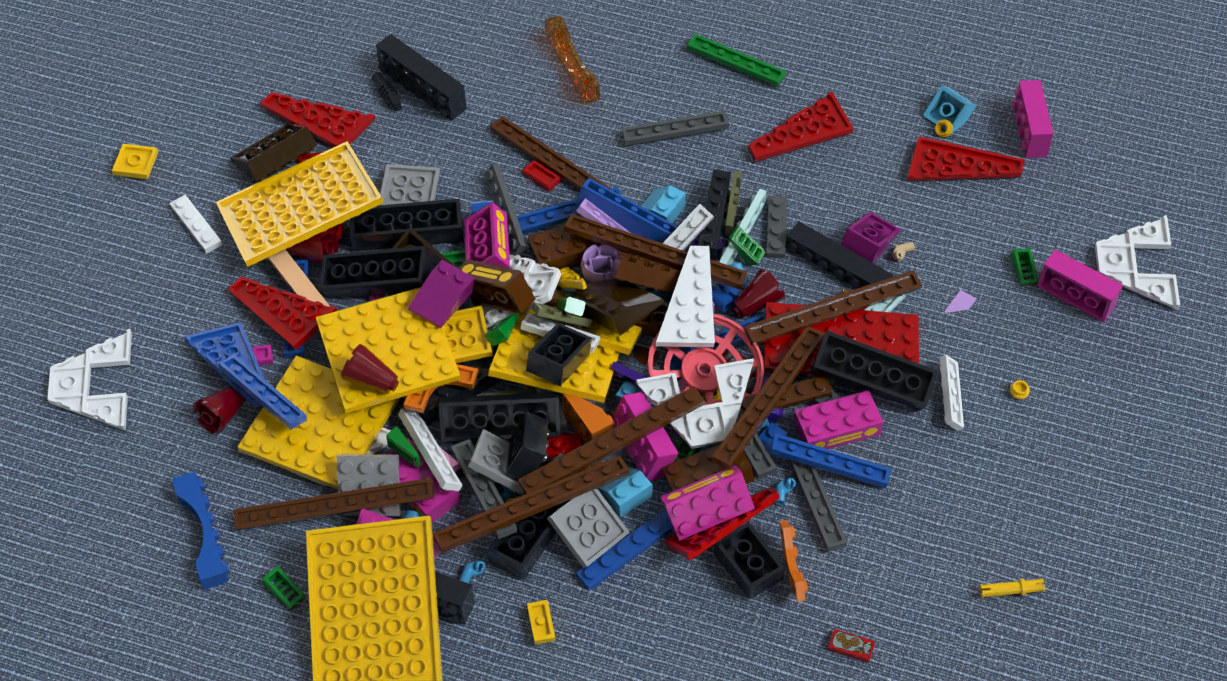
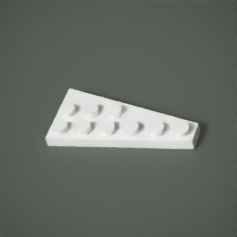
M690 246L655 346L714 347L709 246Z

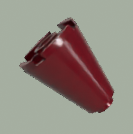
M327 229L286 250L289 254L322 265L324 255L338 252V236L332 232V229Z
M762 268L733 301L734 307H732V310L738 317H747L766 308V302L778 303L786 297L783 290L779 291L778 285L780 284L768 270L764 271V268Z
M359 344L351 353L353 354L352 358L347 360L341 373L342 379L385 393L394 392L399 384L398 376L366 346Z
M230 386L197 400L193 404V413L197 412L199 416L197 421L205 430L212 434L215 432L220 434L246 402V399L235 388Z

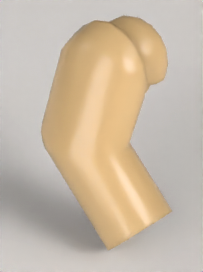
M909 242L897 245L892 253L893 259L897 262L902 261L905 253L915 250L914 243Z

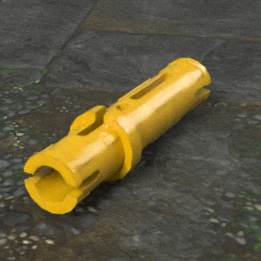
M1043 578L1035 580L1019 579V581L980 584L979 590L982 592L980 593L981 598L1011 594L1023 596L1032 592H1045V584L1042 585L1044 583Z

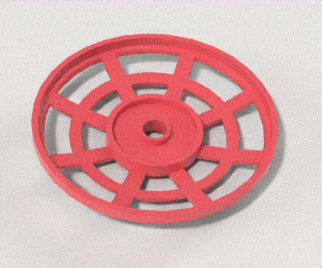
M713 314V322L729 329L724 339L714 335L715 342L719 344L716 350L695 347L686 355L679 347L665 346L669 351L664 361V370H653V358L657 348L655 345L659 332L654 338L648 353L647 366L649 377L676 373V378H682L687 385L684 391L695 386L698 392L705 394L707 401L705 405L722 402L721 400H714L713 392L719 389L714 365L726 363L722 356L723 352L727 349L735 361H742L738 351L730 344L737 334L751 350L754 357L752 368L756 367L757 370L756 383L751 395L759 393L764 378V364L760 349L757 344L751 346L744 328L734 321ZM673 354L683 361L681 370H670V361ZM706 367L709 369V373L703 374L699 368ZM746 392L744 393V397L750 395V394H748V393H746Z

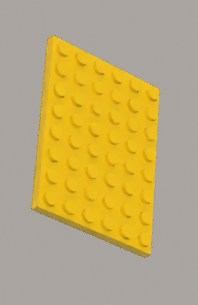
M348 141L216 202L247 267L384 203L380 193Z
M431 516L306 531L313 681H442Z

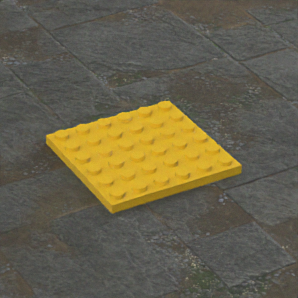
M421 287L316 317L345 413L461 380L443 326L440 329L408 310ZM359 344L366 346L398 376L399 384L394 392L385 393L342 379L341 373L347 360L352 358L353 354L351 353Z
M532 309L524 312L522 315L519 314L509 339L499 344L488 376L604 403L614 373L611 367L613 362L618 361L620 352L598 345L594 353H589V357L560 387L526 371L528 352L543 336L521 329V323L528 313L536 315ZM591 321L590 327L584 326L583 329L573 326V323L565 322L564 324L594 335L601 326L594 321Z
M296 356L275 389L303 411L307 416V421L290 430L263 407L238 445V450L338 490L337 455L367 454L400 398L345 413L332 369Z

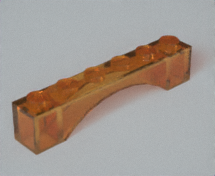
M559 15L546 19L545 34L582 102L587 104L599 100L600 85L594 74L587 70L580 60L563 18Z

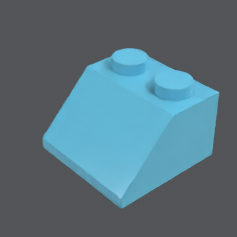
M942 85L923 116L935 124L940 120L950 121L953 126L952 133H954L969 119L977 105L951 88Z
M671 185L654 189L641 207L673 223L685 208L686 193Z
M628 467L629 475L597 488L619 517L627 514L652 497V483L640 470Z

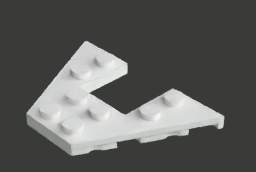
M1167 215L1152 223L1149 221L1144 226L1131 228L1124 234L1118 236L1116 234L1109 239L1096 242L1095 253L1098 272L1117 281L1124 288L1176 310L1180 307L1176 275L1137 272L1134 248L1170 249L1171 240Z
M509 254L510 269L520 270L524 274V278L536 298L534 302L544 304L551 301L561 276L559 269L549 267L544 263L541 265L537 264L532 259L521 258L520 255L514 256ZM533 303L529 306V308L526 311L532 309ZM480 305L483 309L487 328L515 314Z
M128 329L127 333L114 339L109 338L102 344L92 346L86 349L85 353L75 358L72 356L62 363L51 366L48 402L63 409L126 430L127 394L117 393L89 396L91 368L130 365L131 330Z
M753 358L714 365L722 402L703 405L670 423L691 449L721 444L735 426L752 369ZM676 373L636 380L638 387L655 406L680 394Z

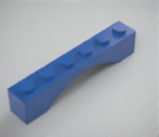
M196 471L172 478L180 505L191 511L202 524L203 544L195 564L204 590L228 582L226 574L230 573L227 562H223L221 558L225 554L222 545H218L216 541L220 537L217 527H212L215 519L212 510H207L210 502L207 494L203 495L202 492L205 489L202 477L198 478Z

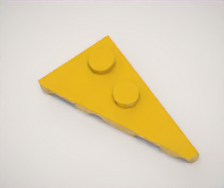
M569 267L559 269L561 276L557 286H560L561 289L587 288L584 279L580 278Z

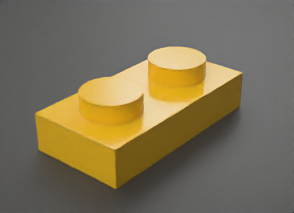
M548 600L527 603L534 644L556 641Z

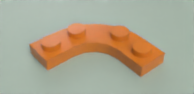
M456 364L461 380L444 385H457L473 389L479 374L478 368ZM438 387L407 395L404 409L424 413L430 395Z
M788 520L779 521L785 566L788 567V578L792 592L797 602L806 601L805 593L808 592L807 582L804 580L802 572L798 571L795 558H798L796 545L793 546L792 540L796 538L794 526H790Z

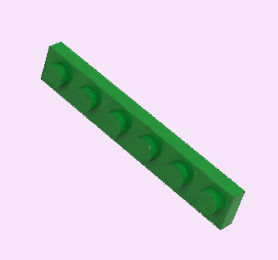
M694 34L687 44V50L776 87L780 85L786 76L785 70L697 34Z

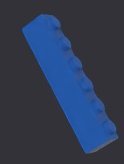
M590 178L582 186L575 201L580 206L586 198L630 233L662 244L678 228V226Z

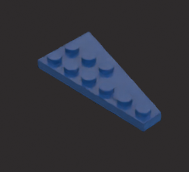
M241 322L184 336L185 342L253 407L261 405L223 373L218 366V362L235 354L265 380Z

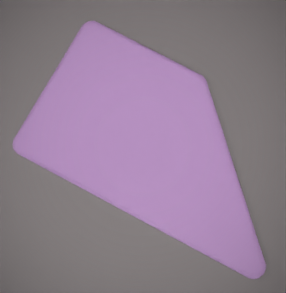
M960 290L945 310V313L969 310L976 301V298Z

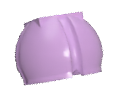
M596 244L589 247L581 260L584 278L589 283L615 279L611 271L618 250L601 244L600 247H597ZM610 268V272L607 273L594 272V270Z

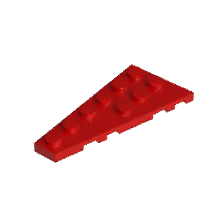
M831 91L827 94V97L817 100L810 108L806 107L786 120V123L782 126L778 125L775 127L774 131L768 135L764 134L750 143L748 149L754 161L757 162L851 134L854 128Z
M271 92L260 102L261 108L286 122L307 126L313 137L333 148L347 141L351 144L375 120L374 114L364 115L360 114V111L353 110V112H350L338 106L319 102L316 104L309 103L306 99L301 101L295 100L291 96Z
M919 136L907 181L1021 177L1025 159Z
M242 276L228 288V291L295 350L319 330L316 317L338 311L334 306H325L321 302H313L307 300L306 297L285 290L280 291L272 286L267 287Z
M768 487L751 496L755 509L682 540H679L674 535L664 540L665 544L670 550L691 561L766 507L774 504L780 498L776 490Z

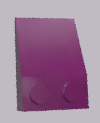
M869 212L847 228L840 245L874 263L897 237L901 229Z
M442 260L432 270L411 302L408 310L441 329L472 294L475 278Z

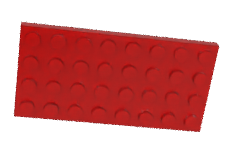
M766 302L765 319L807 305ZM857 310L810 326L822 333H825L827 330L919 364L918 315ZM805 328L765 341V372L775 371ZM819 346L799 374L808 375L811 373L813 376H823L811 371Z

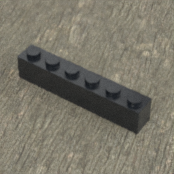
M713 169L706 210L714 218L701 231L698 246H709L710 259L716 261L728 190L730 188L731 172Z
M798 222L786 235V247L790 251L796 252L806 260L831 272L837 278L850 283L855 288H861L893 277V274L801 222Z

